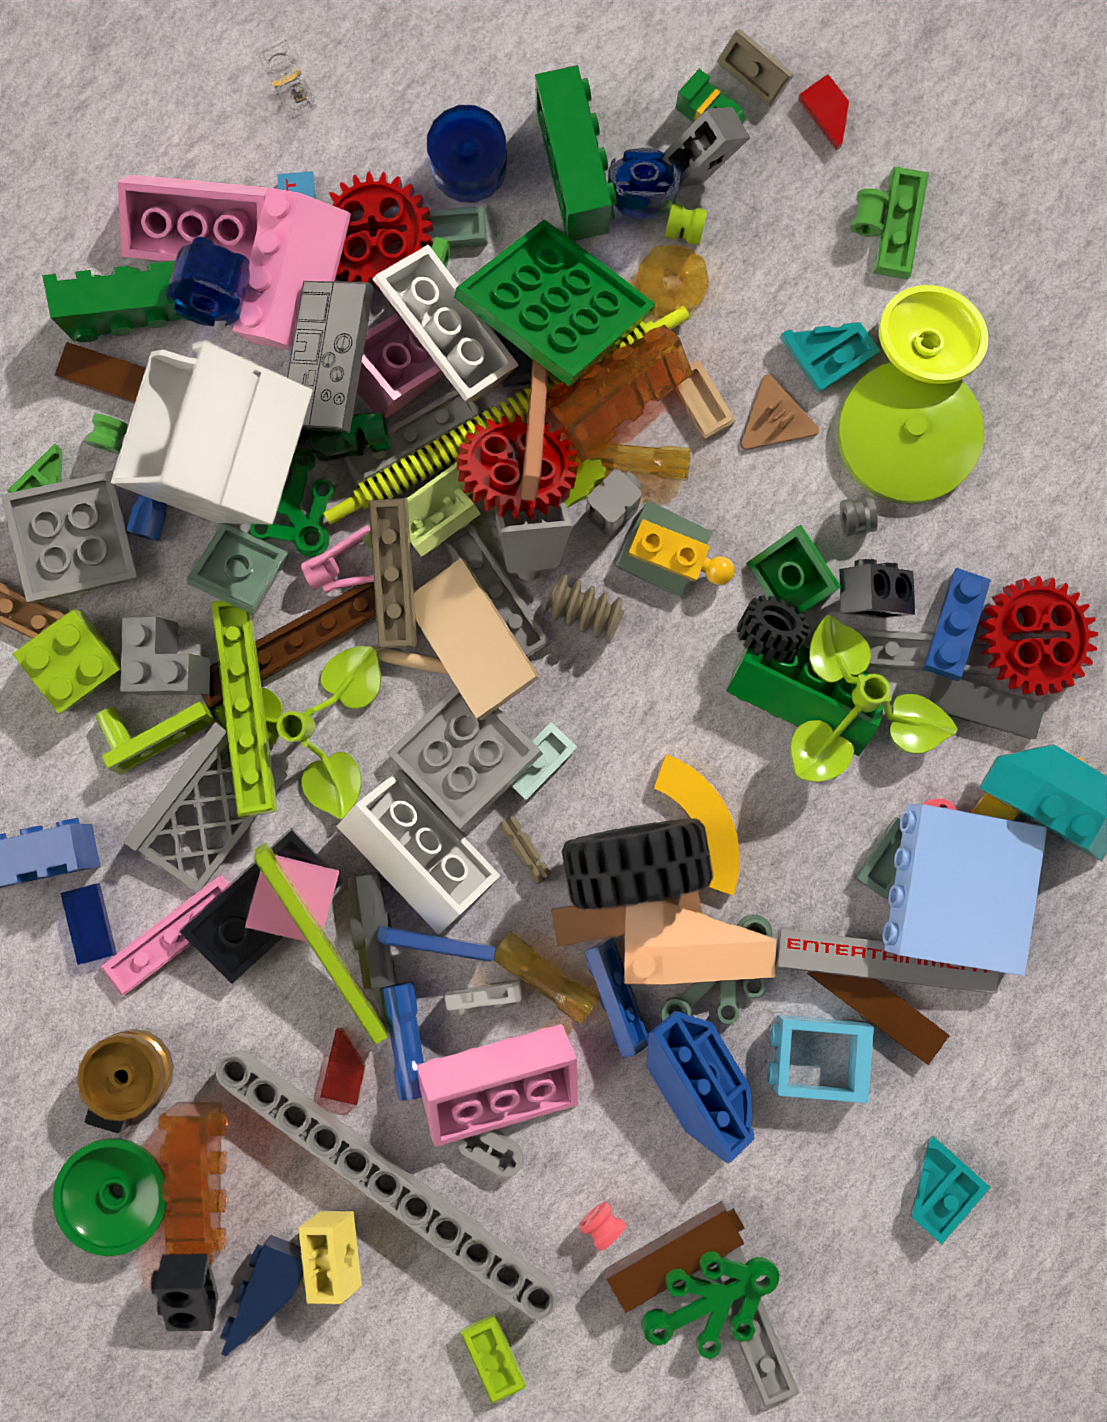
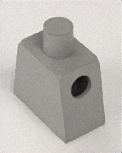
M561 499L560 508H555L549 504L547 515H544L538 509L534 510V517L532 519L528 517L525 511H520L518 519H514L512 511L509 510L500 517L498 514L499 508L494 506L500 544L508 572L518 573L522 580L533 581L539 577L540 570L556 569L560 566L572 529L564 499Z

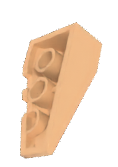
M666 900L626 906L624 984H678L775 977V938L734 924L730 925L710 918L709 915L678 907L676 904Z

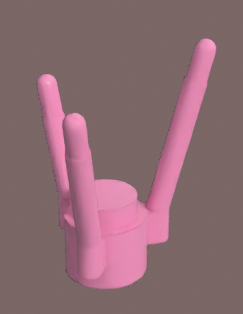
M368 526L347 537L325 553L301 564L304 576L312 589L315 590L322 586L325 593H328L337 588L374 582V575L335 580L334 577L339 575V569L334 558L362 541V537L370 532Z

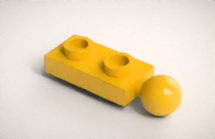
M644 519L640 523L628 553L629 556L694 582L697 581L700 571L706 573V577L711 583L719 586L729 583L735 574V568L730 559L723 556H717L712 559L706 558L710 549L709 545Z

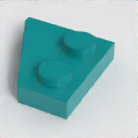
M861 322L845 323L839 327L820 326L815 327L814 330L800 332L786 330L780 336L781 341L818 394L857 370L881 352Z

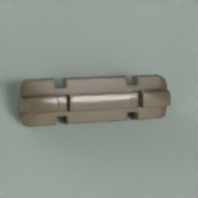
M510 816L499 824V829L505 838L508 837L511 842L509 844L524 868L528 867L530 870L528 874L533 882L539 884L550 877L551 871L546 863L541 862L539 859L541 855L526 832L523 833L521 831L522 826L517 818Z

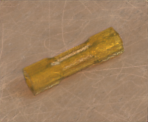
M582 438L580 455L584 458H589L591 461L601 460L602 466L606 468V473L617 469L622 472L629 471L637 474L655 475L660 479L687 481L691 448L664 445L658 448L615 444L609 440Z
M511 931L507 933L495 950L493 959L511 974L520 977L552 1001L560 1011L579 1025L588 1017L600 998L537 954L533 947Z

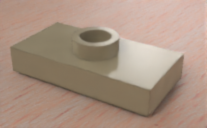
M741 29L734 32L716 61L769 107L776 103L794 76L790 70Z

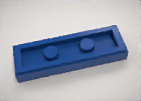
M384 926L378 927L376 937L379 942L386 945L488 962L494 959L496 948L484 943Z

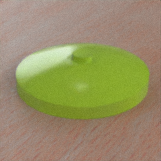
M889 362L867 373L858 381L845 399L837 424V441L847 470L864 489L883 500L893 503L921 504L948 494L972 472L983 447L984 422L978 401L962 379L946 384L926 383L906 375L892 362Z

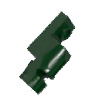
M382 412L353 414L350 433L301 430L297 444H301L310 439L311 447L319 461H331L354 455L361 456L366 445L370 446L373 453L391 449L388 427Z

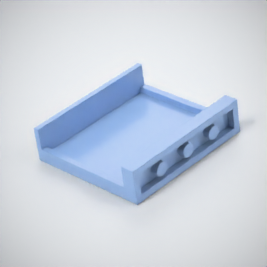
M907 804L900 820V829L902 831L901 845L897 849L894 858V865L897 871L895 884L891 887L888 897L891 909L889 922L885 924L883 929L884 951L901 956L1025 976L1047 827L924 804Z

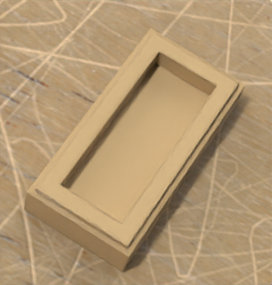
M699 359L668 377V383L703 441L735 423L734 416Z

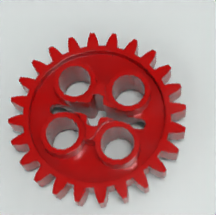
M367 172L366 182L362 183L356 175H353L354 186L349 188L345 183L340 182L343 193L340 196L333 192L329 193L333 201L332 206L345 210L350 214L354 211L364 212L363 217L359 221H349L347 233L350 232L352 234L345 237L336 273L339 280L348 276V282H359L361 280V282H368L370 284L375 283L373 280L375 275L422 249L423 246H433L432 237L427 235V233L434 231V227L431 221H426L431 214L428 207H422L425 203L422 195L419 194L413 197L415 191L412 184H408L402 189V181L399 176H396L390 184L386 172H382L379 181H374L371 172ZM397 207L400 209L398 215L393 218L383 217L384 212L388 208ZM403 227H406V228H407L406 231H404V232H400V231H399V230H401ZM374 228H380L377 230V236H370L374 233ZM400 242L403 244L402 249L398 253L389 254L386 252L391 243ZM358 246L367 247V251L362 257H351L354 248Z
M502 415L501 424H496L493 420L487 419L486 429L476 425L474 435L469 433L465 435V444L459 445V455H457L456 469L458 470V482H464V493L473 492V503L485 501V511H489L495 506L499 508L498 514L500 517L509 510L512 511L514 519H518L520 511H525L528 517L532 519L534 517V510L538 509L541 513L547 515L549 504L555 508H560L561 499H569L570 491L574 489L577 477L578 463L575 462L576 451L569 450L570 440L560 441V430L549 433V423H544L541 473L537 497L534 501L521 499L522 488L519 479L520 474H522L523 479L527 423H522L520 415L515 417L514 422H509L506 416ZM513 447H514V450H515V458H512V456H513Z
M1041 576L1033 577L1029 581L1023 578L1015 581V585L1004 586V594L999 593L992 597L996 605L985 607L984 611L991 619L980 621L979 625L988 629V634L978 638L981 641L988 642L989 647L984 649L981 654L992 655L993 660L987 667L988 669L999 667L1001 670L996 679L999 681L1010 678L1009 689H1016L1021 686L1022 694H1031L1035 691L1036 696L1047 695L1048 691L1051 694L1062 692V687L1068 688L1075 685L1073 678L1077 679L1085 676L1080 666L1085 667L1093 664V661L1086 654L1098 649L1089 643V638L1098 636V632L1088 629V625L1092 624L1096 619L1095 617L1085 618L1083 613L1090 605L1083 604L1078 606L1076 602L1080 596L1079 592L1067 595L1069 584L1064 583L1056 587L1055 578H1049L1043 582ZM1052 610L1058 616L1057 625L1051 619ZM1017 611L1021 612V614L1023 615V626H1021L1016 619ZM1034 632V634L1043 635L1065 632L1068 634V638L1011 640L1009 634L1025 635ZM1020 647L1026 653L1025 662H1022L1019 658L1018 650ZM1054 647L1060 652L1059 662L1054 657Z

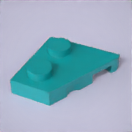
M932 1135L928 1139L911 1217L942 1245L991 1187Z

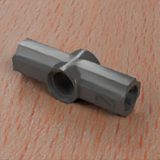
M376 873L347 878L353 917L350 918L351 936L354 949L358 950L363 989L395 985L396 976L391 945L383 944L376 939L379 926L392 928L389 912L385 910L381 875Z

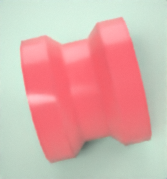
M606 1201L591 1210L579 1225V1229L583 1234H589L594 1239V1246L598 1251H603L609 1247L626 1228V1223L621 1218H615L611 1213V1206Z

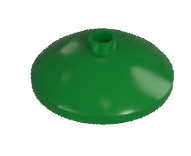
M108 1138L97 1140L85 1145L72 1154L60 1169L53 1188L52 1203L54 1215L61 1231L78 1248L99 1256L126 1254L142 1246L158 1230L168 1206V1184L161 1165L144 1147L125 1139ZM114 1185L122 1187L123 1196H116L114 1194Z

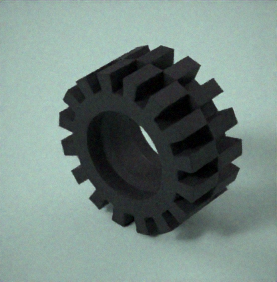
M762 595L758 599L753 598L749 602L738 622L736 631L740 632L738 638L740 641L746 640L744 646L747 649L751 647L755 649L754 655L759 657L760 653L764 654V660L771 661L774 657L776 663H782L784 659L786 662H789L792 658H795L809 635V622L804 621L806 617L803 613H796L797 607L794 605L791 607L786 606V600L781 599L780 602H777L775 596H769L767 600Z

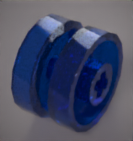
M457 105L444 110L433 121L427 133V155L430 172L436 186L447 197L459 202H478L491 197L502 186L507 174L506 135L500 121L490 111L476 105Z

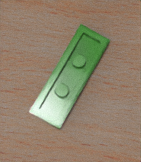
M895 166L892 168L887 191L889 200L888 205L884 209L883 229L879 237L873 274L907 280L911 277L929 172Z

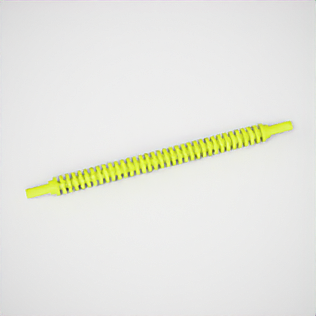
M682 306L654 323L652 321L647 323L642 321L637 328L570 387L550 373L548 375L549 382L547 381L545 410L550 408L549 402L553 406L558 403L557 397L561 401L566 399L565 392L568 396L574 394V389L576 391L582 390V384L585 387L590 385V379L593 382L599 380L598 374L600 377H604L607 375V371L609 373L615 371V366L617 368L622 367L623 361L629 363L632 360L631 357L635 359L640 356V353L648 352V348H655L656 342L661 340V335L690 319L687 309ZM529 387L523 389L525 397L521 392H517L515 394L517 401L512 396L507 398L508 407L504 401L498 403L501 411L496 406L491 407L492 416L487 410L482 412L483 421L479 415L475 416L474 421L476 425L486 429L487 419L493 420L496 424H501L502 415H505L509 422H514L515 417L520 415L522 423H524L525 418L523 414L528 418ZM472 421L465 422L468 430L463 425L457 427L459 435H457L454 429L449 431L452 438L450 440L446 434L442 435L443 444H440L438 439L432 441L435 449H432L429 443L425 445L426 454H424L421 448L416 450L419 458L416 459L413 453L409 454L410 463H407L405 458H402L399 461L403 467L399 468L395 462L391 465L394 470L393 473L390 472L388 467L383 469L386 477L383 478L380 472L376 473L377 482L374 483L371 477L367 478L366 480L370 485L367 488L363 481L358 484L359 488L353 491V496L323 512L330 525L361 507L364 510L369 508V500H384L382 496L384 494L387 495L388 499L394 498L391 490L394 489L396 494L399 495L402 493L399 487L401 484L407 490L410 488L408 480H411L413 485L418 484L415 476L419 475L422 481L427 479L424 473L426 470L430 476L434 475L435 472L432 468L434 465L438 471H441L443 467L440 462L443 461L446 466L451 465L450 456L456 462L459 445L465 444V435L467 433L474 435L475 426Z

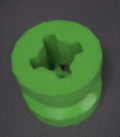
M94 413L92 418L93 431L87 434L85 442L103 451L120 454L122 447L121 439L126 434L128 424L107 415Z

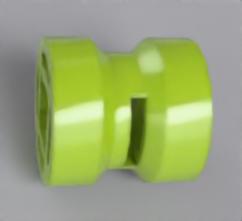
M672 202L664 238L674 241L682 238L686 239L691 245L699 246L708 210L701 208L688 210L683 204Z

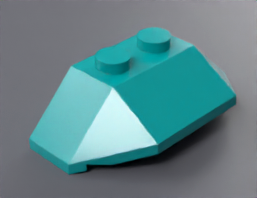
M1054 744L996 757L978 787L980 790L1040 826L1047 827V830L1098 861H1103L1107 854L1106 775Z

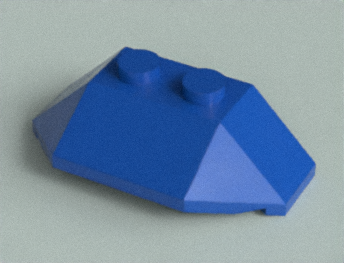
M679 1011L673 1012L649 1033L647 1069L684 1131L725 1163H731L755 1140L754 1129L751 1128L752 1101L750 1085L713 1023L685 1015V1013Z

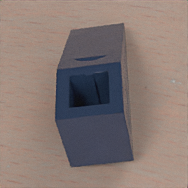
M273 1235L269 1236L264 1245L257 1244L248 1265L254 1268L250 1281H242L234 1301L240 1304L236 1317H228L220 1339L226 1341L221 1355L227 1356L292 1299L304 1273L301 1246Z

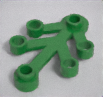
M301 448L293 454L294 469L288 489L284 484L276 511L278 514L287 515L295 528L267 524V532L259 535L256 533V527L259 524H250V531L253 536L263 541L274 538L292 542L296 550L303 556L316 557L323 554L330 543L329 533L323 526L325 516L323 512L326 511L328 501L333 499L335 488L325 478H320L313 483L312 493L315 497L309 518L307 519L300 507L308 473L314 469L316 458L309 449ZM302 455L310 456V462L306 466L298 464V460ZM321 485H328L330 487L329 493L325 496L317 494V490ZM310 534L318 535V542L313 546L306 544V538Z
M713 1251L705 1253L699 1262L704 1276L710 1280L718 1279L722 1275L737 1279L727 1285L689 1276L681 1269L671 1270L666 1275L665 1283L672 1296L683 1297L690 1293L702 1298L671 1314L658 1308L646 1312L641 1320V1328L646 1340L653 1345H665L670 1341L673 1331L710 1313L703 1332L696 1338V1346L703 1358H715L721 1351L718 1337L731 1304L743 1295L745 1296L739 1313L733 1316L730 1321V1329L738 1341L750 1340L755 1334V1326L752 1320L761 1297L773 1292L780 1279L776 1265L769 1259L754 1257L743 1264L721 1258L718 1253ZM711 1262H718L715 1268L707 1269L708 1264ZM760 1276H766L763 1280L756 1281ZM684 1280L680 1286H672L674 1281ZM748 1324L744 1330H737L740 1325ZM664 1328L661 1332L654 1333L656 1329ZM709 1341L714 1342L711 1347H703Z

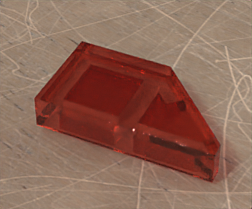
M337 1027L335 1029L320 1097L357 1105L366 1065L343 1028Z

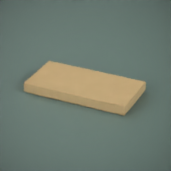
M459 558L414 592L415 620L476 719H484L540 678L466 560Z

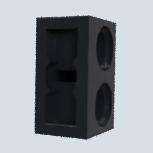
M876 559L855 560L854 567L839 569L841 614L882 619L915 615L913 571L899 569L898 563L877 564Z
M162 1254L159 1270H154L151 1276V1294L157 1297V1314L163 1317L166 1330L213 1331L219 1295L209 1255Z

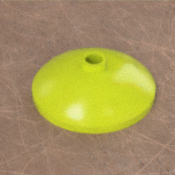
M920 285L903 290L889 301L879 322V338L888 359L906 375L926 383L946 384L967 377L979 366L988 347L987 327L978 309L961 294L941 286Z

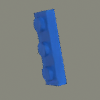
M959 568L953 571L922 670L957 682L961 679L991 579Z
M614 938L585 950L588 969L594 976L600 992L601 1006L607 1012L612 1026L613 1040L619 1047L622 1057L626 1058L638 1054L648 1046V1034L630 984H624L625 969Z

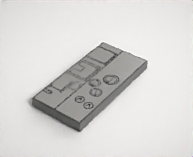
M303 281L287 374L288 379L313 389L301 430L350 433L374 287L368 282Z

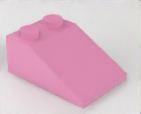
M399 313L367 330L357 393L374 413L382 412L383 418L385 417L386 419L407 406L445 375Z

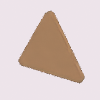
M764 375L741 443L742 448L748 450L816 436L819 432V427L771 375Z

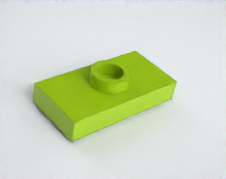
M495 1313L461 1329L460 1334L491 1404L526 1388L525 1378Z

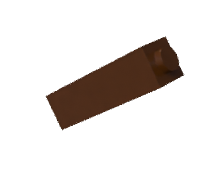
M722 1201L605 1268L606 1279L626 1314L667 1290L665 1278L671 1270L681 1269L690 1276L701 1270L699 1262L705 1253L713 1251L723 1257L745 1244L739 1233L745 1227L735 1209L732 1208L727 1211ZM679 1279V1280L674 1281V1283L672 1284V1286L675 1285V1284H677V1283H679V1282L682 1281V1280Z

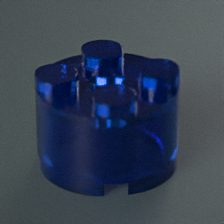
M195 237L192 243L183 246L177 253L167 286L166 297L168 301L171 298L175 302L174 310L192 322L214 327L215 321H226L225 326L232 325L240 318L250 280L249 259L243 254L233 253L224 247L215 245L206 237Z

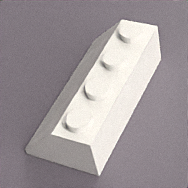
M429 245L380 272L373 278L465 402L476 401L501 384L518 366L491 327L454 298L456 287L459 285Z
M398 770L360 800L337 825V828L438 935L501 876L401 770Z

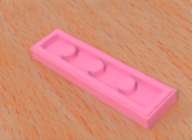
M223 875L217 877L101 966L122 996L128 994L192 945L180 933V928L229 885Z

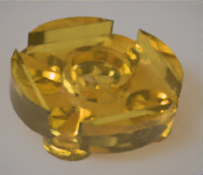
M656 246L640 264L636 279V289L656 303L652 314L657 317L663 318L677 309L687 310L690 313L700 307L707 293L709 277L706 270V262L694 251L683 246ZM671 274L676 275L678 280L682 281V286L676 285L674 290L667 289V282L662 281V279L669 277Z

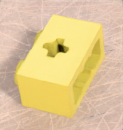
M320 1211L298 1227L306 1299L308 1304H342L362 1286L354 1211Z

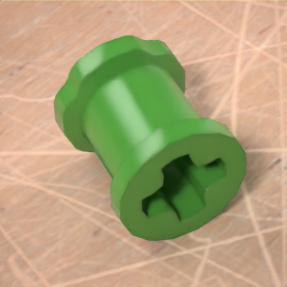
M861 189L857 192L856 197L859 203L856 219L851 221L850 229L861 236L874 237L882 234L883 225L880 221L883 207L888 205L889 196L884 191L878 189Z

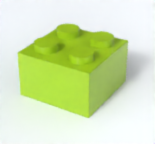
M71 610L12 653L58 714L70 711L121 674L120 658L83 610Z

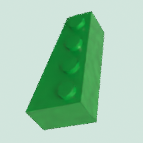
M198 258L149 263L147 271H140L138 268L129 266L114 267L111 275L104 276L92 275L91 270L75 271L76 279L58 281L56 273L42 275L50 318L73 341L80 343L93 342L98 339V336L111 333L117 336L132 333L133 329L145 326L161 328L167 326L169 321L179 319L195 321L202 319L204 314L214 312L206 271Z

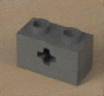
M732 107L707 109L660 158L677 187L703 184L750 139V136Z

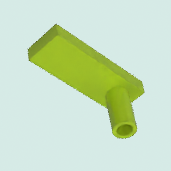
M199 701L131 739L116 707L106 708L95 716L111 748V751L102 755V758L108 769L120 775L217 722L212 710Z

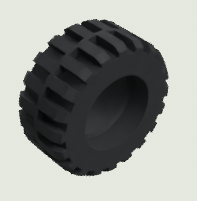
M699 819L669 820L593 833L568 840L561 851L569 898L574 906L580 909L617 908L679 897L683 894H690L707 888L714 877L706 829Z

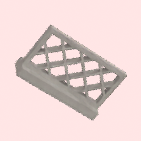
M218 721L209 729L123 842L134 851L138 850L197 893L256 817L230 820L227 799L235 798V793H226L224 773L232 772V767L223 768L221 752L228 744L227 728ZM217 759L218 769L207 771ZM271 762L273 774L277 776L274 780L276 791L288 774ZM219 774L222 795L200 798L198 785L200 779L203 776ZM194 789L195 799L185 800ZM223 800L225 821L204 824L201 803ZM196 803L199 824L178 827L176 818L178 808L182 805ZM171 819L172 828L162 830ZM241 823L235 833L232 834L231 825ZM226 825L228 842L224 847L208 849L205 828ZM200 829L203 850L182 853L179 832ZM174 834L176 854L161 856L149 847L158 835ZM219 853L210 864L209 854ZM204 855L206 871L196 881L184 872L182 858ZM177 859L178 867H176L168 860Z

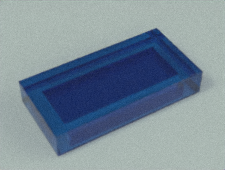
M100 883L60 893L77 965L116 955L117 951Z

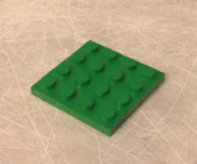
M545 219L457 286L454 298L569 387L631 333L642 321L649 317L656 305L655 302Z

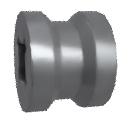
M864 496L860 501L856 502L850 499L840 501V520L846 536L854 535L860 530H865L867 533L877 531V509L872 496Z

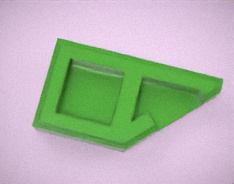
M54 443L7 491L12 493L62 482V449Z

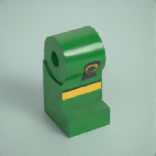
M700 68L678 91L675 109L693 123L707 109L726 107L734 109L742 124L746 121V115L742 108L733 100L726 98L720 90L709 82L710 77Z

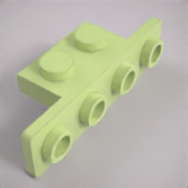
M457 462L407 498L410 543L421 557L429 551L436 549L441 542L459 529L466 527L474 518L480 515L479 510L468 497L473 492L464 493V482H458ZM370 530L362 539L372 552Z

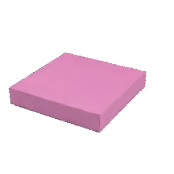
M275 855L324 929L339 871ZM260 871L245 927L307 942L262 871Z

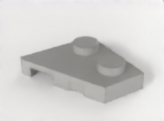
M520 979L448 991L445 999L448 1011L457 1010V1015H465L478 1012L479 1007L494 1005V1008L513 1006L516 1002L522 1000L523 993Z

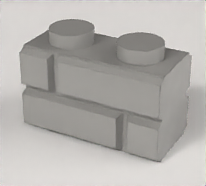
M615 469L603 480L602 486L598 485L587 496L586 517L605 536L611 537L622 526L623 521L626 522L638 511L642 496L640 490L643 487L642 484L631 472L623 473L621 470Z

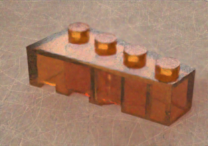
M665 324L659 328H653L646 332L644 337L628 346L618 348L611 356L592 366L570 387L565 383H560L546 393L545 411L554 431H561L560 438L568 440L570 450L576 452L577 458L582 463L592 456L590 449L598 442L602 441V443L607 444L617 436L615 429L624 421L631 420L634 422L644 414L643 410L649 401H660L693 374L680 338Z
M177 1102L158 1116L159 1130H167L164 1145L160 1147L161 1163L169 1164V1171L166 1172L162 1184L163 1199L166 1203H171V1210H167L164 1217L166 1254H208L210 1263L213 1264L221 1254V1251L225 1250L227 1240L226 1228H221V1213L225 1212L227 1204L226 1189H221V1174H225L227 1168L226 1151H221V1136H225L227 1132V1114L222 1113V1102Z

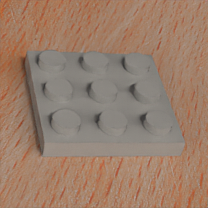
M112 471L1 495L27 603L32 604L139 579L129 535L126 531L127 526L116 485L111 484Z
M456 686L387 752L462 832L543 755L541 750L499 708L482 720L476 719Z

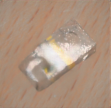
M287 40L258 53L261 66L291 120L317 108Z

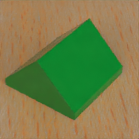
M802 525L791 530L747 562L748 567L768 598L769 596H775L777 602H780L781 599L786 600V606L791 607L794 605L798 608L797 614L804 613L841 588Z

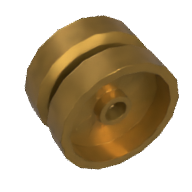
M128 1029L112 1034L87 1050L80 1062L77 1076L80 1097L90 1111L104 1119L123 1121L137 1117L162 1099L169 1089L174 1071L171 1053L159 1037L146 1030Z

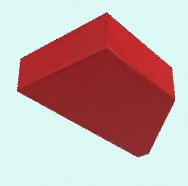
M827 74L801 92L798 100L837 151L843 144L849 100L831 76Z

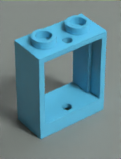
M778 1015L777 1024H772L770 1029V1046L775 1047L774 1062L769 1061L768 1084L773 1085L772 1089L778 1096L869 1103L874 1027L867 1022ZM792 1030L850 1034L847 1088L788 1083Z

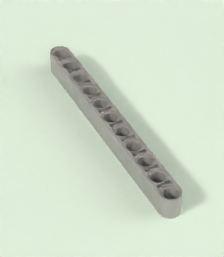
M238 1050L229 1054L218 1064L216 1077L223 1088L524 1314L533 1319L541 1320L547 1318L555 1308V1285L546 1274L251 1053ZM231 1061H237L243 1065L245 1075L242 1079H237L230 1074L229 1064ZM260 1084H268L274 1089V1100L266 1101L260 1097L258 1092ZM297 1106L301 1108L305 1113V1122H293L288 1115L289 1107ZM321 1129L332 1131L336 1138L335 1144L331 1146L322 1144L318 1138V1131ZM351 1152L361 1153L365 1157L366 1165L361 1168L353 1167L348 1161V1154ZM381 1175L392 1176L396 1181V1188L392 1190L382 1189L378 1184V1177ZM414 1197L423 1199L427 1209L424 1212L415 1213L408 1207L407 1201ZM444 1220H449L456 1225L457 1232L452 1235H444L439 1231L437 1225ZM480 1243L487 1248L488 1253L484 1257L475 1258L468 1252V1247L472 1244ZM505 1266H511L516 1269L518 1276L513 1280H504L499 1276L498 1271ZM536 1289H541L549 1297L545 1302L535 1303L529 1298V1294Z

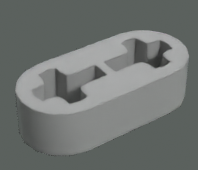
M496 1130L481 1133L480 1140L489 1145L487 1149L479 1144H475L473 1148L468 1147V1138L457 1141V1146L463 1155L498 1176L511 1177L521 1169L523 1163L521 1147L515 1141ZM494 1148L500 1153L505 1154L508 1149L512 1150V1159L516 1163L514 1165L507 1163L505 1167L499 1165L500 1157L491 1151Z

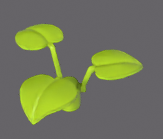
M830 614L821 621L813 634L809 648V661L815 674L824 682L835 683L844 677L848 683L858 684L852 692V701L855 707L835 731H833L829 724L820 720L805 722L796 729L790 742V754L794 773L799 779L808 782H824L841 775L850 765L854 754L852 744L847 739L840 737L841 733L860 711L872 712L878 709L881 704H883L886 719L893 721L889 727L890 738L904 752L910 754L926 753L958 731L957 726L946 712L929 699L917 694L898 696L892 704L891 712L890 701L892 698L889 695L890 685L888 681L879 674H869L867 676L862 674L867 669L871 659V650L868 643L861 634L839 622Z
M357 646L346 649L333 656L327 662L321 674V685L325 690L334 695L312 708H307L305 712L288 711L283 713V705L280 698L273 691L261 687L269 747L278 741L280 735L286 741H300L303 747H307L320 757L321 761H314L305 768L301 780L302 789L310 803L338 819H343L356 805L362 787V774L356 760L347 752H336L328 758L323 750L310 741L309 738L312 737L315 731L313 715L335 704L339 698L349 708H362L376 699L381 688L382 678L377 651L369 646ZM224 705L216 709V714L223 726L226 727Z

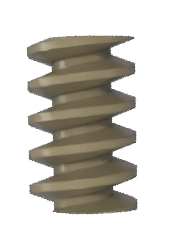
M564 574L555 584L543 615L552 607V618L556 621L566 613L567 626H571L577 619H580L579 630L581 632H584L590 625H593V637L598 638L605 630L607 631L606 642L610 644L625 611L622 610V598L618 597L610 605L608 604V592L605 591L596 599L594 598L595 586L591 585L582 593L581 580H577L571 587H568V575Z

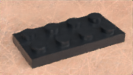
M292 827L270 846L275 855L331 869ZM255 861L180 928V933L231 984L284 937L245 927L261 871ZM339 876L337 879L335 890L343 883L342 879Z

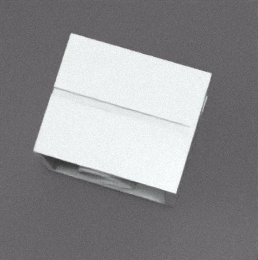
M206 341L193 343L191 350L199 354L197 359L166 350L152 351L111 484L166 503L215 523L273 524L313 389Z

